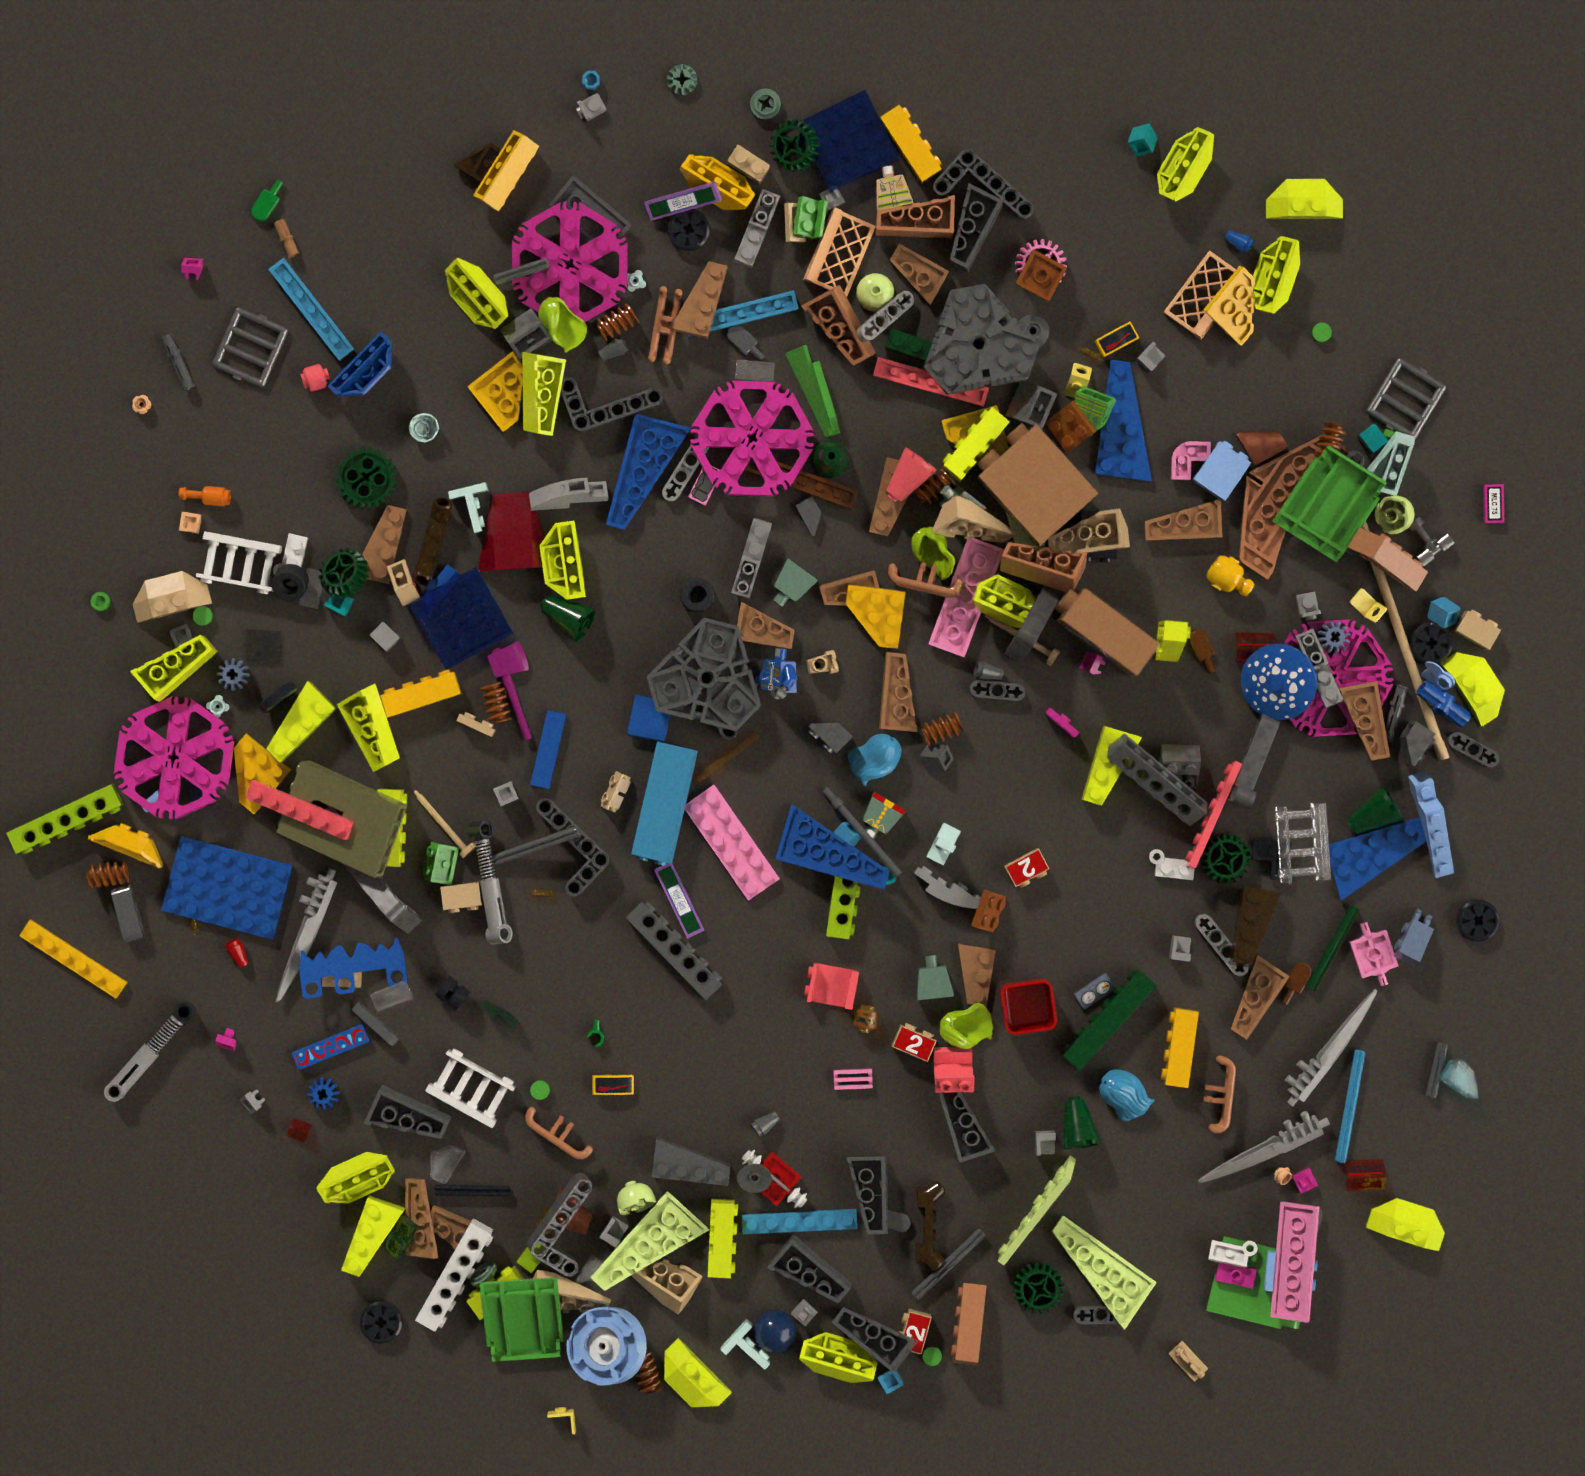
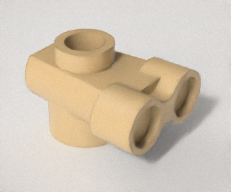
M834 650L826 651L824 655L806 660L809 674L822 672L833 674L839 672ZM815 662L819 663L818 669H816L814 666Z

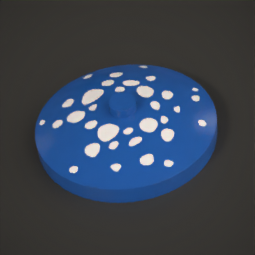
M1269 644L1259 648L1247 659L1241 672V689L1248 704L1260 715L1265 714L1275 720H1286L1300 715L1310 706L1317 692V675L1312 662L1303 652L1290 645Z

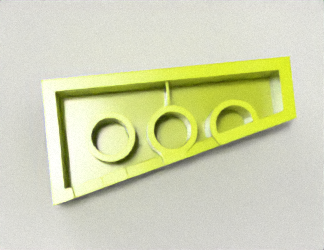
M522 352L524 431L553 436L566 364L565 359Z
M1103 726L1081 800L1098 805L1104 803L1122 772L1117 765L1112 764L1107 758L1108 746L1124 733L1137 744L1142 737Z
M369 1195L341 1271L360 1277L405 1208Z

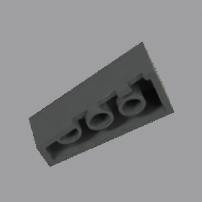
M968 184L950 257L952 265L966 272H969L1004 206L1003 200L971 184Z
M382 1085L364 1124L378 1125L383 1128H393L403 1132H414L419 1135L442 1139L452 1116Z
M935 1092L955 1161L960 1163L995 1152L962 1093Z
M657 1137L652 1177L728 1186L731 1164Z
M887 1156L847 1157L867 1234H888Z
M794 1234L772 1258L767 1267L837 1303L848 1293L852 1285L849 1280Z
M845 1307L842 1308L832 1321L836 1327L890 1371L898 1369L918 1342V1340Z

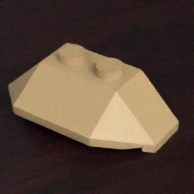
M184 571L144 581L133 603L137 623L212 604L207 584L200 582Z

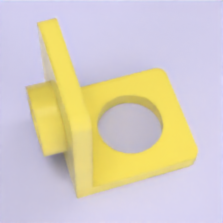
M1074 363L1064 395L1075 398L1076 391L1083 386L1087 387L1092 368ZM1077 369L1084 370L1086 374L1079 373Z
M1362 588L1350 600L1352 606L1365 618L1374 623L1387 611L1384 605L1376 602ZM1376 609H1380L1376 616H1372Z
M566 1407L555 1408V1411L548 1412L547 1418L570 1416L572 1434L576 1433L574 1409L567 1410Z

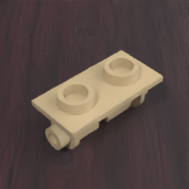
M618 771L611 776L609 788L601 799V806L612 812L619 810L624 797L618 795L620 791L626 794L631 783V777L623 775Z
M1183 1341L1168 1353L1194 1382L1198 1378L1201 1379L1205 1376L1204 1372L1208 1368Z

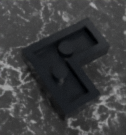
M1252 841V860L1271 861L1270 880L1290 881L1292 842Z

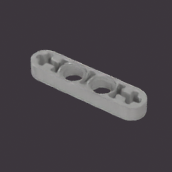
M908 291L897 294L889 303L878 310L857 329L858 339L862 342H868L878 336L914 304L913 295ZM904 297H905V298H906L905 303L902 304V305H899L898 303H900V302L904 299ZM889 306L895 309V316L889 314ZM876 317L882 319V327L876 324ZM872 328L873 330L870 331L866 336L864 334L866 330Z
M691 445L663 488L662 495L669 502L678 499L700 464L698 459L693 466H689L686 463L687 456L694 455L696 457L695 453L690 451L692 449ZM709 447L705 448L704 454L707 453ZM679 471H683L687 475L686 480L683 482L676 480L675 476ZM673 480L677 485H680L682 487L681 489L676 487V489L674 490L676 496H671L670 498H668V493L666 492V490L672 489L674 485L670 484V482Z
M1198 915L1195 919V926L1233 974L1237 976L1245 975L1249 967H1242V972L1239 970L1235 971L1236 965L1228 963L1230 957L1225 958L1222 954L1224 948L1230 947L1232 949V943L1209 915ZM1201 918L1208 919L1207 925L1210 928L1212 926L1215 927L1214 929L1210 930L1207 933V935L1204 933L1205 931H1208L1206 927L1199 926V924L1201 923ZM1214 932H1218L1221 935V940L1218 943H1213L1210 939L1211 934Z

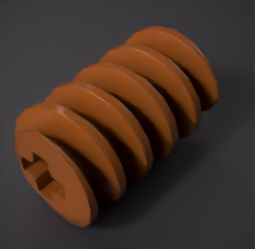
M626 303L624 304V311L618 307V314L611 311V318L604 315L605 322L597 319V327L606 342H608L607 336H610L612 339L614 338V332L620 335V328L627 331V324L634 327V320L640 324L632 308Z
M1324 422V425L1328 428L1322 429V433L1325 435L1319 437L1323 443H1317V447L1321 450H1315L1314 453L1318 456L1316 458L1320 457L1328 445L1334 449L1342 448L1337 444L1338 442H1344V439L1340 437V435L1346 434L1342 430V426L1331 422Z
M940 469V476L934 473V480L928 478L927 484L922 483L920 485L921 489L917 488L914 490L916 497L924 508H926L925 502L930 505L933 504L932 497L937 501L939 500L938 493H940L943 487L950 486L951 484L957 487V484L947 471Z
M501 683L480 688V691L486 692L482 699H488V701L483 705L490 707L485 713L491 714L487 721L493 722L492 724L511 720V717L505 716L510 710L504 709L508 702H502L507 696L500 694V692L505 690V687H499Z
M953 712L952 718L948 714L945 715V721L939 717L938 724L934 720H931V726L925 722L922 733L929 747L931 746V740L938 744V737L942 741H945V735L951 739L952 732L959 736V730L963 731L957 713Z
M122 860L121 866L118 865L117 861H114L113 867L107 862L106 868L103 867L102 863H99L98 869L95 868L94 864H91L90 870L87 869V881L90 888H94L95 884L97 887H101L102 883L105 886H109L110 881L112 885H117L118 881L120 884H124L125 879L129 883V872L125 860Z
M646 1351L643 1364L634 1375V1377H640L636 1385H642L638 1392H644V1394L657 1392L662 1389V1386H657L660 1383V1379L655 1378L658 1376V1372L653 1371L656 1365L651 1364L654 1361V1357L649 1356L652 1351Z

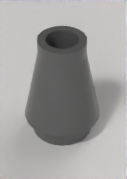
M616 337L598 352L602 360L605 361L625 355L628 347L622 337Z
M985 661L977 662L974 669V677H978L981 680L1001 681L1004 670Z
M773 1111L770 1114L755 1119L751 1126L758 1137L765 1136L780 1121V1118Z

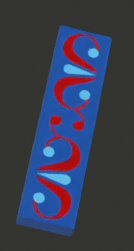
M360 1024L291 1053L298 1070H301L368 1043L370 1039L364 1024Z

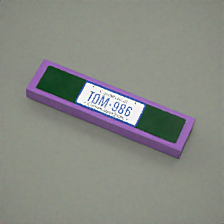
M716 181L648 200L644 204L650 220L653 221L721 201L722 198Z
M666 863V866L662 865L654 869L687 939L704 931L703 925L673 863Z

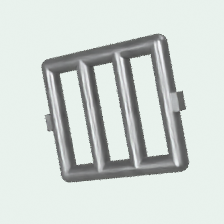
M237 307L213 359L212 366L233 375V378L239 381L242 379L263 388L267 383L289 330L282 325L268 320V317L262 314L256 315ZM242 316L279 332L276 342H270L236 327L240 317ZM235 334L272 350L268 361L229 345L232 335ZM225 351L263 367L264 370L260 379L222 363Z
M1398 358L1366 412L1384 423L1387 429L1414 436L1416 439L1446 390V385L1428 375V371L1425 369H1418L1404 359ZM1402 367L1437 388L1432 398L1396 378L1395 376ZM1393 384L1426 404L1427 406L1422 415L1387 395L1386 391L1389 386ZM1380 401L1386 402L1416 420L1417 423L1413 430H1408L1377 411L1376 408Z

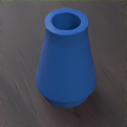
M1231 230L1227 232L1224 238L1225 241L1230 243L1240 253L1248 254L1254 243L1251 236Z

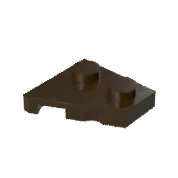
M488 142L477 151L456 162L454 167L481 183L501 149Z

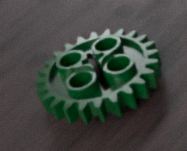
M361 446V452L354 448V454L352 455L347 452L348 459L341 458L344 464L337 465L341 469V472H335L336 475L340 476L335 482L341 483L337 490H344L341 497L348 496L346 500L348 503L354 500L353 506L355 507L358 503H360L362 509H364L365 504L368 505L369 509H372V503L379 507V501L381 500L386 503L384 497L388 496L391 498L392 496L389 491L396 490L392 487V484L398 483V481L393 479L398 473L392 472L396 466L389 465L392 459L385 460L386 453L384 452L379 455L380 449L378 448L375 452H373L371 446H369L368 451H365V448ZM371 459L373 461L371 469L364 468L365 460ZM377 467H380L379 471L375 472L369 477V482L363 481L355 489H353L352 486L364 478V473L369 475ZM357 471V479L350 481L348 478L349 472ZM379 474L385 477V481L381 485L375 482V478ZM361 487H369V494L367 496L360 495Z

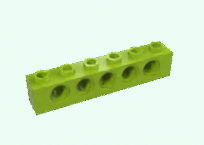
M110 784L6 834L15 853L25 855L32 852V847L38 844L42 847L51 843L50 839L53 837L60 839L68 835L67 831L73 828L77 831L86 827L85 823L90 820L94 823L103 819L102 815L107 812L111 815L120 811V806L124 805L115 784ZM99 799L105 801L106 805L103 810L97 807ZM82 807L88 810V815L85 818L79 814V810ZM64 815L70 817L71 821L68 826L62 823ZM47 823L53 826L51 834L46 833L44 830ZM30 831L35 834L33 842L27 839V834Z

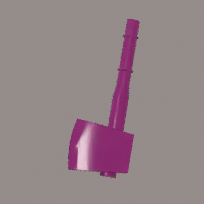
M517 641L501 649L500 647L492 650V654L487 657L494 677L502 678L525 740L532 738L529 731L530 728H528L522 711L523 708H521L510 675L529 670L526 654L520 642Z

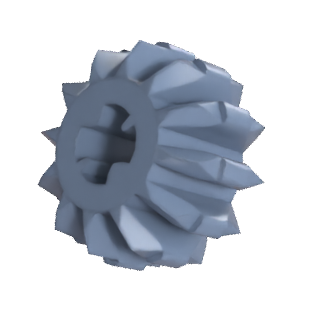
M1329 621V627L1326 624L1322 625L1325 632L1318 631L1319 635H1323V638H1318L1319 642L1324 641L1321 645L1322 649L1328 646L1327 653H1331L1332 649L1335 653H1339V648L1341 650L1346 649L1343 643H1350L1349 640L1345 639V637L1350 636V633H1344L1347 626H1343L1340 629L1341 622L1339 621L1335 626L1333 621ZM1331 633L1338 635L1336 636L1337 641L1330 640L1332 638Z
M232 658L231 664L228 660L224 661L226 667L219 665L223 673L218 672L217 676H223V678L218 682L221 684L226 681L225 689L229 688L231 684V691H235L236 685L239 689L243 688L241 682L248 684L244 676L249 677L250 673H244V671L249 667L244 666L241 668L242 660L236 665V659ZM232 669H234V672L238 673V677H234L235 680H233V677L229 676V673L232 672Z

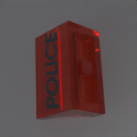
M1236 633L1235 661L1245 663L1261 647L1275 644L1274 633Z
M1383 1160L1345 1162L1347 1174L1346 1191L1385 1190L1386 1173Z

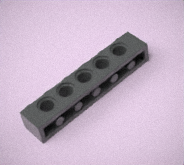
M1125 733L1108 746L1107 758L1109 761L1117 765L1126 776H1130L1141 788L1147 790L1154 799H1158L1164 804L1167 810L1176 814L1182 822L1191 826L1206 815L1207 802Z
M642 901L626 916V919L707 1000L723 985L721 982L723 978L715 970L713 972L710 971L707 967L709 963L702 956L698 958L694 954L696 950L689 943L685 945L680 940L682 935L676 929L672 931L667 926L669 922L662 915L658 917L654 913L656 909L650 902L645 903ZM647 916H651L655 921L651 927L645 926L643 922ZM660 930H664L668 934V938L664 941L657 938V932ZM673 944L680 945L681 952L679 954H673L670 951V947ZM686 958L694 960L695 965L692 968L684 966L683 962ZM699 972L707 973L708 979L705 982H700L697 979Z

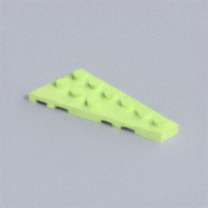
M1071 1155L1063 1166L1058 1169L1053 1180L1047 1183L1044 1193L1036 1197L1033 1202L1034 1206L1029 1214L1023 1218L1019 1228L1012 1232L1009 1242L1007 1244L1004 1243L999 1249L998 1262L1002 1265L1006 1264L1071 1181L1076 1159Z
M666 1191L590 1278L605 1291L709 1231V1229L674 1196Z
M1061 1216L1051 1232L1121 1328L1125 1330L1157 1282L1068 1218Z

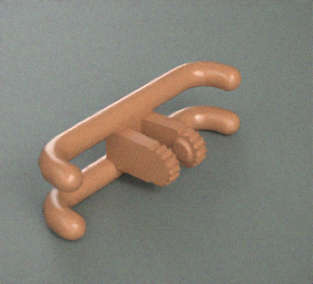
M662 286L659 291L648 360L650 362L655 361L660 334L668 335L663 363L668 365L672 359L676 331H671L670 327L680 312L682 290H675L671 317L663 316L667 288Z
M921 563L917 580L899 577L898 567L895 564H890L888 568V575L895 585L916 591L955 598L963 592L965 587L961 579H957L955 585L951 588L934 585L938 570L936 565H933L927 583L923 582L926 563Z
M1217 1056L1216 1061L1226 1066L1225 1086L1205 1085V1089L1208 1091L1224 1092L1223 1097H1204L1205 1102L1222 1104L1220 1122L1218 1124H1210L1208 1127L1212 1133H1222L1229 1127L1236 1076L1234 1063L1227 1057Z
M530 1107L527 1110L525 1118L527 1125L571 1157L584 1159L593 1152V1148L590 1145L586 1146L582 1151H577L563 1141L574 1126L572 1122L566 1126L565 1131L559 1138L554 1135L559 1125L564 1121L563 1116L560 1115L549 1132L533 1120L536 1109Z

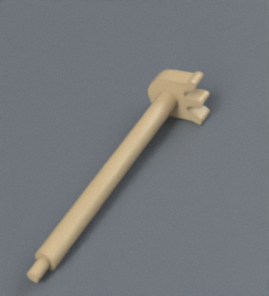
M985 615L990 622L1013 636L1017 634L1018 630ZM1038 642L1033 646V648L1049 657L1046 664L1052 666L1060 653L1058 649L1055 648L1051 651Z
M417 790L413 792L417 796L418 801L462 850L459 853L462 858H465L476 848L474 841L466 846L425 797L419 794Z

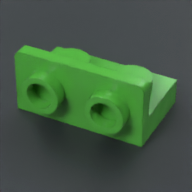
M804 196L798 197L793 234L811 240L822 238L825 231L824 223L828 212V201H818Z
M431 842L427 849V864L423 869L424 880L452 885L459 847Z

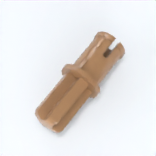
M284 219L276 221L274 225L280 236L279 241L283 243L288 258L298 255L299 251L293 240L294 235H291Z

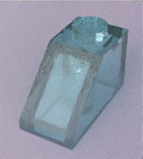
M1462 1059L1449 1060L1439 1080L1467 1100H1477L1479 1095L1474 1071Z

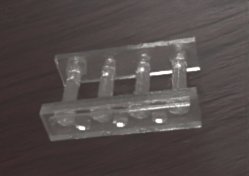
M1313 803L1310 810L1287 812V806H1276L1274 817L1277 822L1280 863L1278 876L1281 879V883H1292V877L1315 875L1316 880H1331L1326 803ZM1311 818L1312 828L1289 831L1288 819ZM1289 838H1313V848L1290 850ZM1314 856V867L1291 869L1292 857Z

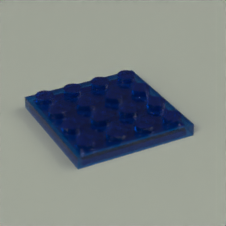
M866 90L803 120L805 124L811 125V129L816 130L813 136L819 137L815 141L816 144H820V147L815 149L819 154L813 155L830 193L899 160V156Z
M477 566L409 603L446 670L514 634Z

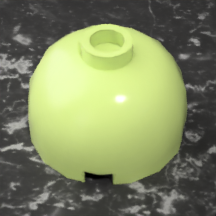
M872 273L860 280L856 296L859 304L864 309L877 312L894 298V287L888 277Z
M1399 495L1383 498L1375 509L1377 524H1380L1383 528L1382 530L1388 534H1398L1405 531L1414 520L1415 513L1411 502Z
M636 1181L627 1182L625 1184L626 1187L620 1190L617 1197V1206L621 1215H629L630 1211L635 1210L636 1213L647 1210L656 1203L652 1189L648 1185L636 1183Z

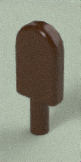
M1201 629L1192 631L1189 642L1197 661H1204L1209 674L1215 672L1216 670L1211 660V657L1215 656V652L1207 633Z
M1299 962L1293 967L1289 979L1284 984V987L1288 988L1281 1002L1288 1005L1294 993L1298 995L1302 993L1312 975V969L1309 964Z

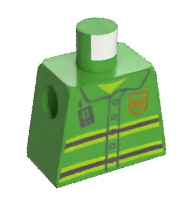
M1083 386L1075 393V403L1096 430L1102 428L1107 423L1116 398Z

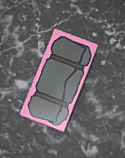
M711 466L715 471H719V469ZM702 468L689 498L706 506L718 479L712 485Z

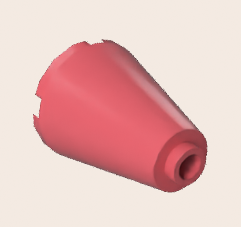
M906 447L886 489L889 492L887 496L895 502L898 500L903 501L931 477L937 469L930 463L927 464L922 457Z

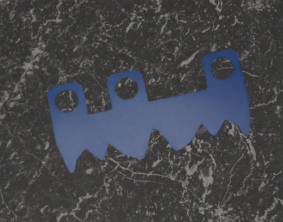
M396 937L394 945L389 950L382 944H379L376 952L370 946L358 942L352 958L348 956L341 945L335 947L329 953L327 959H325L321 952H318L314 960H311L302 951L299 972L303 997L310 999L322 995L321 977L333 976L336 993L346 994L352 993L355 990L353 973L385 968L389 986L405 985L407 983L404 953L399 940ZM395 970H399L403 974V979L399 983L391 980V973ZM341 978H348L350 980L351 986L349 989L342 990L339 988L338 982ZM310 982L316 983L318 986V991L314 995L306 992V985Z

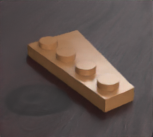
M713 262L707 263L671 325V331L708 339L728 269L726 265Z
M886 458L869 529L870 533L888 537L908 498L907 496L903 501L898 500L895 502L887 496L889 492L886 489L899 460Z
M1221 499L1145 521V541L1222 538Z
M387 505L362 554L369 563L367 566L370 569L367 572L369 578L366 579L390 584L391 578L387 566L395 563L407 509Z
M890 652L885 654L879 729L918 732L906 654Z
M1377 681L1339 688L1369 759L1389 758L1390 753Z
M1259 955L1256 958L1231 1030L1246 1040L1290 977Z
M406 1178L405 1221L408 1218L416 1228L405 1248V1255L431 1259L438 1258L425 1179Z

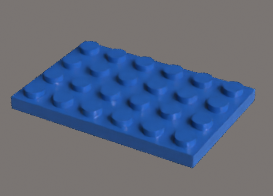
M181 836L161 911L273 940L293 865Z

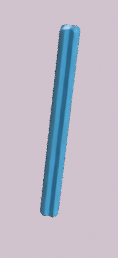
M1355 1050L1335 1157V1160L1340 1163H1345L1347 1159L1366 1054L1362 1050Z

